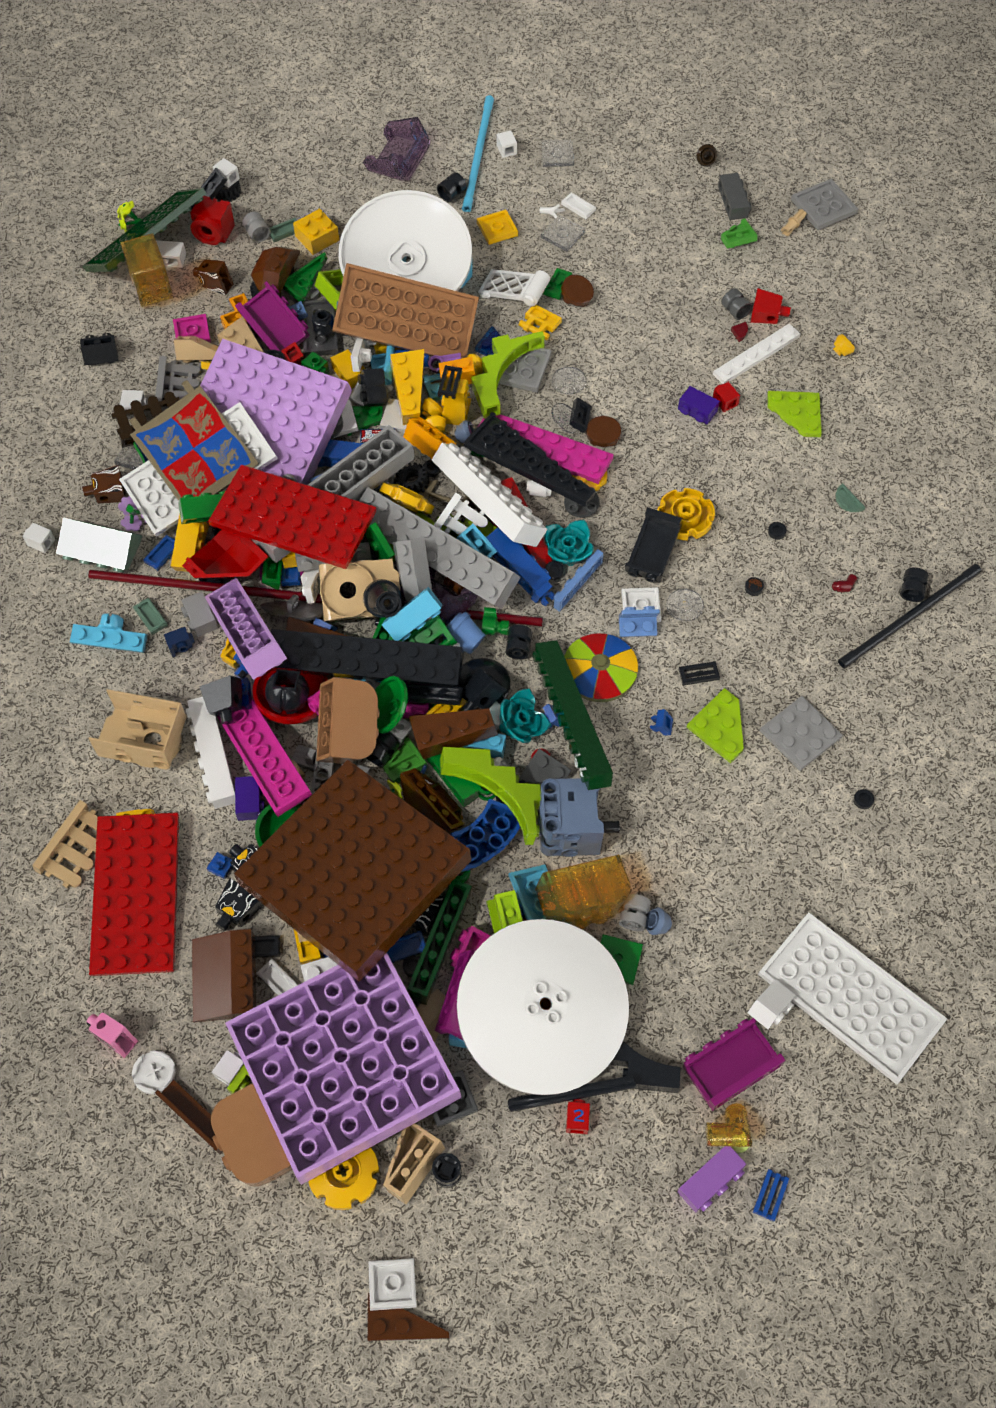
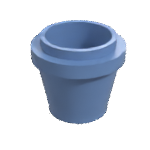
M465 611L464 613L459 612L448 624L447 628L455 637L457 643H460L463 651L472 654L486 635L470 618L471 615Z

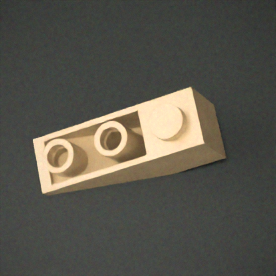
M178 336L174 339L176 360H182L183 363H189L193 360H199V362L213 360L218 346L196 336Z

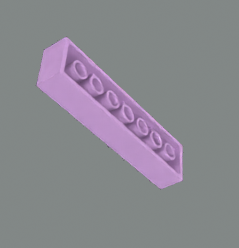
M237 578L205 596L231 645L253 680L263 676L266 671L279 666L287 659Z

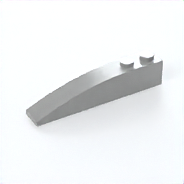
M417 538L393 542L399 581L406 603H408L427 587L432 591L425 539ZM439 638L431 644H440Z

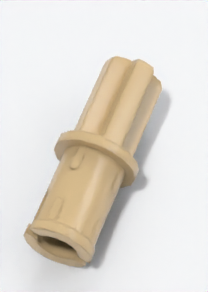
M800 209L793 217H790L787 224L781 229L782 234L789 236L795 228H798L800 222L807 214L806 211Z

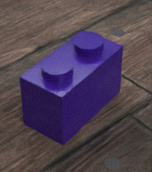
M689 386L679 399L678 410L682 414L689 415L695 418L696 421L707 425L718 412L720 401Z
M253 776L235 777V814L238 821L257 820L259 814L265 808V801H262L263 792Z

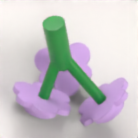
M130 496L127 498L123 497L121 499L122 502L118 504L119 510L123 511V514L126 515L121 520V526L125 527L127 531H138L142 521L139 520L136 514L141 513L137 510Z

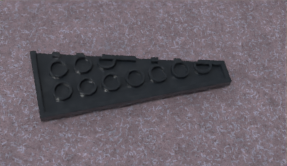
M491 412L464 442V447L584 507L594 497L595 491L583 481L571 476L569 470L562 469L556 460L552 461L548 458L542 449L529 439L527 440L520 436L519 431L516 429L513 430L507 426V422L498 419L494 412Z

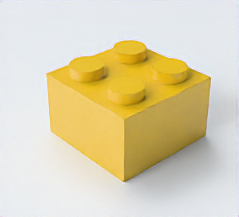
M320 208L293 222L295 237L312 255L340 241L338 227Z

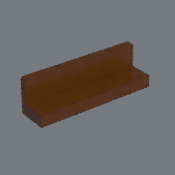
M175 1080L162 1093L159 1090L155 1092L217 1153L221 1154L223 1152L217 1149L212 1139L215 1133L211 1125V1114Z

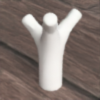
M559 204L554 207H540V213L550 214L555 219H558L555 213L564 212L565 208H559Z

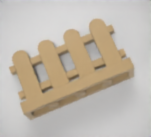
M80 800L32 866L35 872L42 875L46 871L45 876L50 878L53 875L64 882L63 887L65 888L69 886L79 887L82 879L77 874L81 869L89 871L94 866L92 859L89 857L92 853L96 854V838L87 834L84 830L88 826L97 831V812L93 809L89 812L87 804ZM79 822H82L79 828H77L76 826L79 824ZM75 843L88 849L84 855L72 848ZM57 854L58 857H57L56 860L54 861L53 858H54L55 855ZM63 859L76 865L73 871L60 865Z

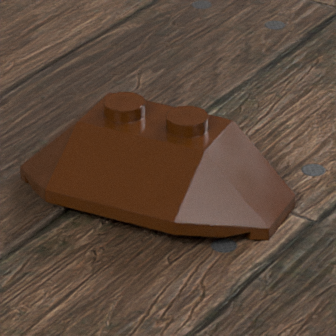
M273 247L262 251L251 272V277L259 292L266 287L264 283L267 281L269 285L273 284L279 291L277 294L278 296L280 295L300 254V250L288 247Z
M416 768L400 774L403 797L406 803L446 832H451L464 826L462 809L437 781L420 773Z

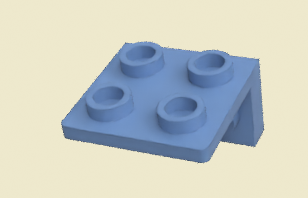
M646 606L642 610H636V607H625V610L619 614V637L657 636V616L660 614V609H655L654 606Z

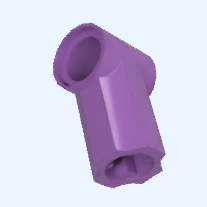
M461 353L432 356L428 361L430 370L433 373H440L439 368L432 367L434 361L442 363L462 359Z

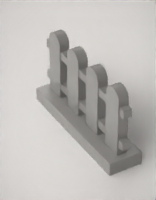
M160 356L155 397L158 398V401L165 400V393L173 392L175 397L182 399L188 393L186 391H175L173 388L184 389L182 383L188 380L193 389L199 387V381L192 379V377L200 375V367L193 365V363H189V365L176 364V361L167 363V356ZM175 375L188 376V378L175 377ZM167 406L161 407L162 412L167 409Z

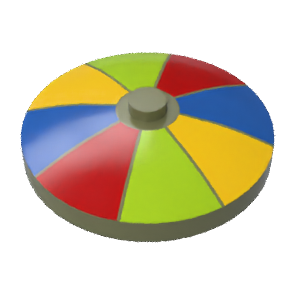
M596 633L583 636L573 642L564 655L579 693L586 700L593 702L616 700L625 695L636 681L638 673L636 655L626 642L613 635Z

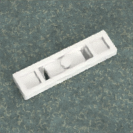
M361 338L356 339L351 354L353 372H360L362 363L371 362V349L367 348L369 345H375L377 342Z

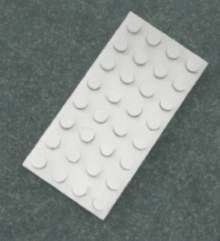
M240 402L222 413L258 461L259 465L254 469L261 470L278 459ZM149 460L119 479L156 537L178 523L180 514L179 501Z
M809 912L758 973L770 985L776 979L796 995L792 1000L794 1004L896 1085L947 1020L945 1016Z

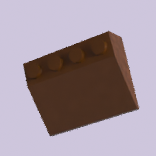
M252 929L231 930L192 939L193 1022L233 1019L256 1007L255 935Z

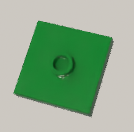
M376 522L371 524L364 536L378 560L392 558L395 553Z
M603 934L601 944L616 961L625 983L634 985L643 944Z

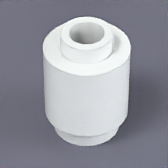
M532 480L527 482L526 491H530L529 495L539 497L551 496L552 490Z

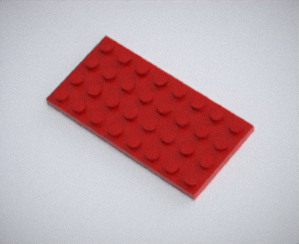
M240 465L208 522L210 526L347 569L376 513V507Z
M178 813L97 817L89 964L90 976L174 972L179 843Z

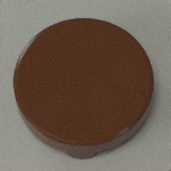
M574 274L566 277L561 286L562 295L564 296L563 301L567 304L571 303L575 306L585 307L594 295L592 284L581 275Z
M598 416L588 423L586 435L593 446H615L621 436V426L612 417Z

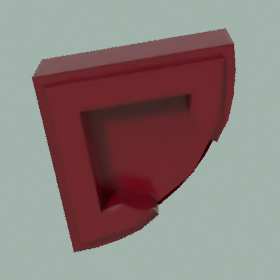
M746 321L731 327V332L738 342L742 341L748 331Z

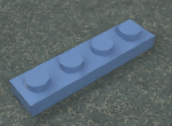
M597 549L594 554H591L583 567L580 566L576 570L575 576L567 580L562 591H558L555 594L553 600L556 610L560 612L602 564L603 552Z

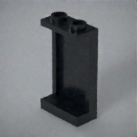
M647 507L644 523L630 559L625 565V571L628 572V575L644 577L646 581L655 583V581L661 582L682 527L681 517Z

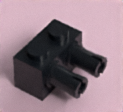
M104 333L100 337L90 335V338L87 335L84 339H80L84 365L94 366L101 363L119 361L115 336L111 333H107V336Z

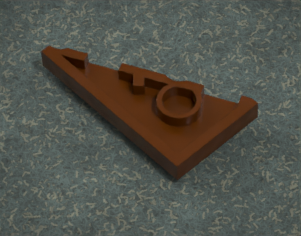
M368 1293L367 1341L449 1339L448 1331L403 1308L370 1311V1295Z

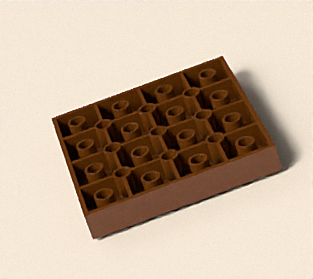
M347 760L234 873V876L242 888L360 982L471 862V854L468 847L351 761Z

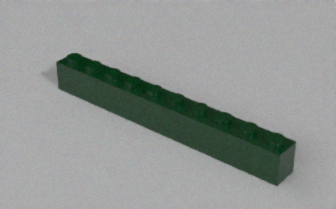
M558 640L536 643L535 651L532 653L533 661L538 664V673L542 675L544 688L547 687L548 698L553 702L554 713L558 714L559 726L563 727L564 739L569 742L570 754H574L575 766L580 769L582 783L586 784L588 790L611 787L613 771Z

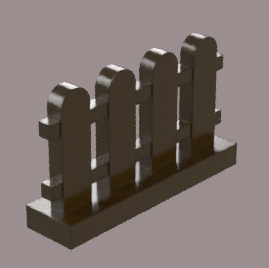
M167 392L164 395L165 400L158 401L157 397L150 396L147 400L148 404L144 406L138 400L132 401L130 404L131 409L124 410L122 405H115L113 408L114 413L111 414V417L117 420L119 429L116 430L121 447L132 446L135 442L130 434L136 430L130 425L127 416L133 415L140 425L143 426L149 422L146 419L145 411L150 410L152 417L155 418L162 413L161 407L167 406L169 408L179 401L180 398L175 397L173 392Z

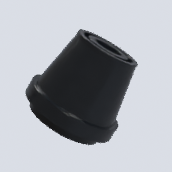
M378 579L366 587L363 594V603L367 611L372 615L380 618L396 615L401 608V592L393 582L386 579ZM386 599L390 600L388 605H384Z

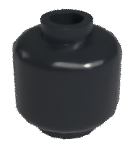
M319 310L313 314L312 325L315 333L324 336L333 332L334 317L332 313L326 310Z

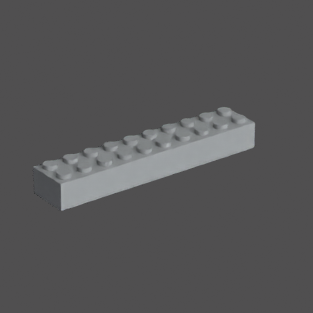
M388 425L309 483L308 486L359 501L367 487L374 490L414 459L413 445ZM252 539L276 563L291 552Z
M369 487L366 488L359 502L376 507V513L370 525L376 522L389 543L393 544L395 541L424 538L429 567L496 607L503 608L521 578L519 575Z

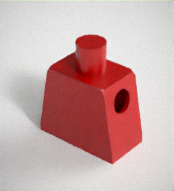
M757 288L750 322L777 324L779 316L789 317L791 307L781 305L782 295Z

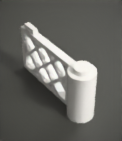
M491 269L478 293L481 298L489 299L490 297L520 300L524 301L528 306H535L547 287L550 276L541 270L531 274ZM494 275H495V276H501V277H499V278H497V279L492 280V278L494 277ZM511 277L515 278L508 282L506 281V279H509ZM524 279H529L528 281H526V282H524V283H522V284H521V282H520V281H522V280H524ZM504 281V284L496 287V284ZM516 283L519 284L518 286L510 288L511 285H514ZM491 286L494 287L493 289H491V290H489V291L486 290L487 288H489V287H491ZM505 288H508V290L505 292H499ZM522 289L521 294H514L515 292Z

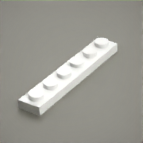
M787 324L714 370L713 375L722 384L730 382L798 339L800 333L792 325Z

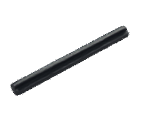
M630 1075L584 1084L571 1091L554 1095L532 1094L511 1098L508 1100V1108L510 1112L634 1089L636 1088L635 1077Z

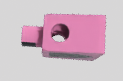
M100 1013L99 1016L92 1014L87 1019L89 1031L124 1059L138 1042L125 1026L105 1013Z

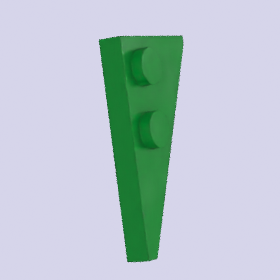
M322 253L288 277L283 289L298 302H304L317 279L318 272H321L328 259L326 253Z

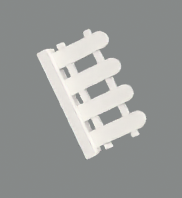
M455 493L434 526L440 529L444 524L447 527L444 532L449 534L452 530L460 535L468 528L457 521L461 515L479 527H485L488 524V520L483 516L485 513L482 510L478 513L468 506L469 501L465 500L462 502L460 500L462 496ZM453 509L457 511L454 518L450 516Z

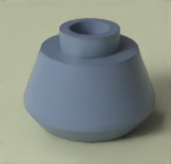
M464 420L456 427L454 432L457 441L464 443L475 429L470 421Z
M656 907L648 913L646 929L649 934H665L671 929V917L662 908Z

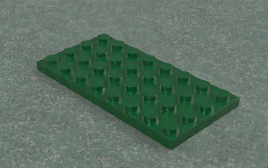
M204 188L178 190L82 267L86 272H113L118 268L117 264L128 260L131 253L141 250L143 248L142 245L145 242H151L155 238L154 235L156 233L165 231L170 222L174 223L179 219L180 214L189 212L192 209L190 206L194 203H200L203 200V196L207 194Z

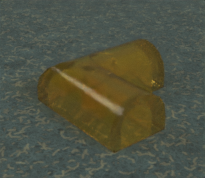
M731 1104L726 1108V1123L706 1122L707 1146L752 1147L747 1110L742 1104Z

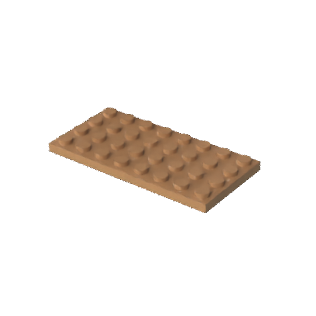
M346 263L332 331L409 351L424 349V354L429 356L461 353V358H467L479 297Z

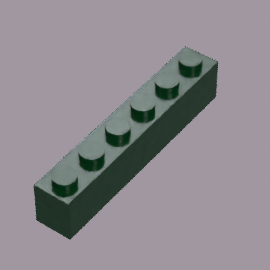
M455 879L451 882L407 988V992L412 1000L427 1005L471 896V885Z

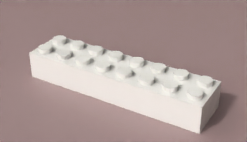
M442 442L432 461L513 542L536 547L548 530L543 525V521L534 516L530 508L521 504L522 500L511 494L512 491L508 487L503 486L501 480L490 473L491 470L482 466L480 464L481 461L477 457L472 456L468 448L464 446L460 448L453 443L446 444Z

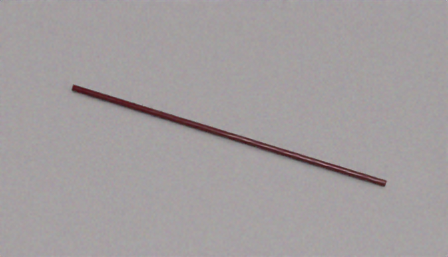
M89 570L88 574L89 579L210 592L225 585L222 583L100 570ZM242 586L248 596L289 600L293 595H298L299 601L307 602L306 596H303L302 592ZM320 594L317 595L315 603H322ZM447 607L440 609L441 613L439 616L455 617L459 612L464 613L466 611L471 615L470 618L472 620L483 621L484 611ZM496 613L499 622L506 620L510 624L542 627L543 618Z

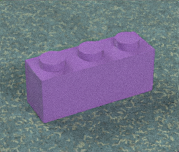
M727 1144L688 1179L677 1192L695 1213L700 1209L704 1212L713 1203L710 1200L716 1194L720 1197L728 1190L729 1187L726 1184L732 1179L736 1182L745 1174L743 1169L746 1163Z

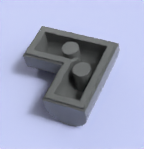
M463 1070L451 1074L460 1090L461 1098L432 1114L437 1128L479 1111Z

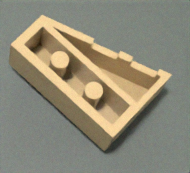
M243 316L217 335L219 344L222 339L263 352Z
M415 1123L403 1129L401 1136L398 1138L394 1158L391 1160L383 1184L386 1190L407 1205L431 1170L435 1158L444 1151L445 1147L441 1140Z

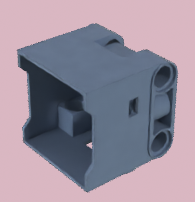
M581 778L546 779L542 782L538 825L540 827V850L544 855L565 857L600 855L604 835V824L598 819L597 798L600 789L588 790L586 784L582 783Z

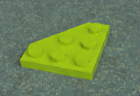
M767 392L768 409L777 413L789 426H793L803 437H821L819 393Z
M724 688L687 724L686 728L731 763L744 749L739 699Z

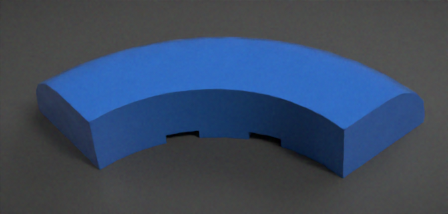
M489 799L483 812L471 825L450 834L470 849L471 862L460 873L476 868L491 860L514 838L520 825L506 804Z

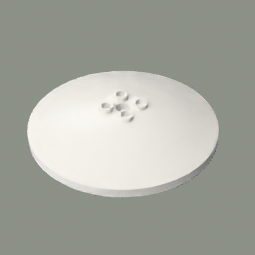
M394 191L368 201L349 219L339 243V263L343 276L346 263L459 291L468 276L472 262L471 237L462 217L444 200L420 191ZM406 256L411 258L409 262H404L402 259Z
M536 919L518 922L499 930L475 951L459 983L457 1018L459 1029L468 1051L477 1064L490 1077L519 1092L533 1095H554L583 1086L597 1077L611 1063L624 1040L629 1018V1001L626 984L616 961L598 940L584 930L565 922ZM542 998L550 1000L551 1008L549 1010H544L540 1007L539 1003Z

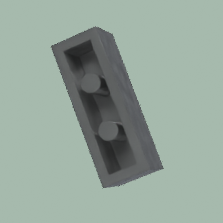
M739 174L719 175L718 188L729 220L748 218L751 211V202H748L747 191L743 188V180L740 179Z

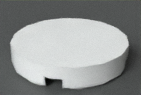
M156 1050L140 1056L132 1070V1078L137 1088L146 1094L153 1095L157 1090L162 1093L175 1079L176 1075L175 1063L171 1057L163 1051Z

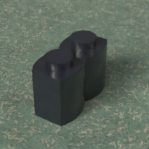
M383 368L363 369L358 375V383L362 387V392H360L361 402H363L364 406L385 405L387 403V391Z

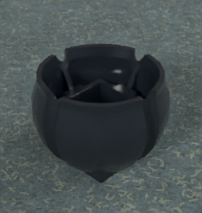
M277 669L268 679L265 687V698L271 709L280 714L282 711H285L286 714H294L302 710L306 705L309 685L304 676L299 671ZM292 684V685H294V688H292V687H284V686H282V685Z

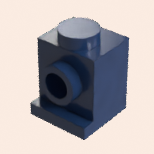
M185 627L164 634L172 658L176 657L175 653L188 651L189 648L193 647L192 644L195 643L192 633H187Z

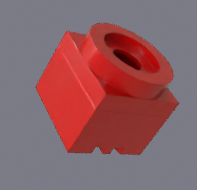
M203 196V200L195 204L190 212L192 219L190 230L196 239L209 245H217L219 242L226 243L235 226L230 202L224 200L218 202L216 198L211 200L210 197Z

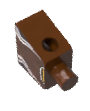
M205 259L199 267L193 269V276L198 277L202 286L226 296L234 285L225 261Z
M116 465L93 473L91 475L92 484L82 486L84 496L94 495L98 504L122 502L121 499L126 497L124 486L119 480L122 478L119 466Z

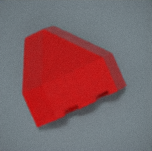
M222 529L192 557H187L185 559L186 562L182 566L195 579L250 577L269 556L250 538Z

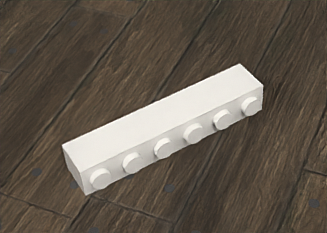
M203 697L188 700L189 708L186 709L188 720L192 719L193 724L190 725L192 736H196L197 741H194L196 753L200 752L201 758H198L200 769H204L205 772L202 775L204 786L209 788V792H206L208 803H213L215 809L235 804V788L217 717L208 713Z

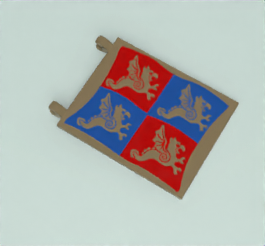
M188 380L182 383L188 394L145 425L141 426L135 417L129 420L136 430L130 434L178 501L182 496L192 494L193 497L201 496L203 493L219 494V492L229 486L240 465L251 468L259 465L258 461L202 387L199 386L193 389Z

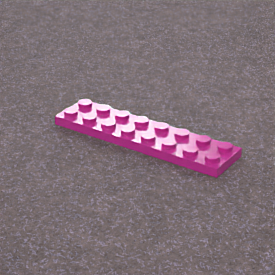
M504 415L496 416L501 421H506L507 426L511 429L519 431V435L524 439H529L542 449L552 461L556 460L562 469L569 470L571 475L580 476L588 481L599 484L614 459L612 453Z
M247 693L242 697L241 710L232 713L233 723L222 724L275 814L279 817L310 797L312 793Z

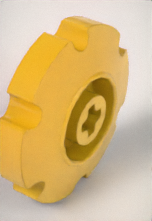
M383 482L379 490L382 494L388 495L394 503L416 513L423 511L425 512L424 514L432 515L435 508L424 496L398 484Z
M684 488L682 492H678L675 489L666 493L660 500V506L657 508L658 511L682 518V527L677 537L679 540H688L690 536L698 539L707 534L711 529L715 517L714 505L710 499H704V494L698 490Z
M371 1147L309 1180L308 1183L311 1191L317 1199L325 1197V1205L335 1210L352 1209L354 1201H359L360 1204L365 1203L372 1196L378 1184L377 1180L373 1179V1175L379 1173L377 1157ZM341 1168H345V1170H347V1175L345 1177H343L340 1174Z

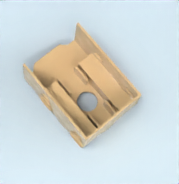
M393 559L350 562L347 569L331 564H320V595L324 622L378 618L369 613L365 608L363 594L366 587L378 579L389 580L400 590L399 572L393 568ZM351 582L356 586L355 596L349 599L342 597L340 587L343 583ZM386 599L384 601V605H388L390 603L389 599Z
M107 689L106 691L115 709L113 714L106 718L99 739L89 737V741L99 757L136 763L143 767L169 769L172 760L176 757L182 745L181 733L187 718L182 704ZM151 733H157L161 736V742H158L157 745L145 743V738Z

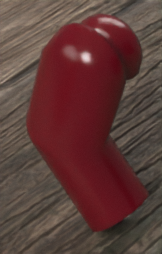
M850 574L847 580L833 582L832 589L840 593L850 592L857 581V576Z

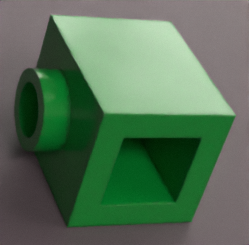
M313 351L301 361L304 367L327 375L329 373L328 361Z

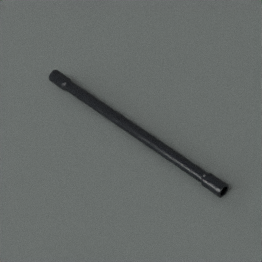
M973 564L963 571L957 578L856 649L838 659L839 665L843 669L850 666L863 654L965 582L980 574V566Z

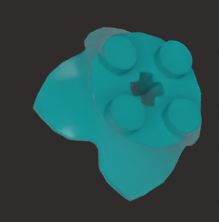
M585 520L573 521L566 528L558 524L546 525L548 530L544 534V539L548 546L547 552L555 561L573 566L593 553L594 546L592 543H589L590 529Z
M530 688L516 692L509 700L504 699L500 707V731L522 743H529L532 737L542 735L551 726L548 718L542 712L535 711L536 701Z

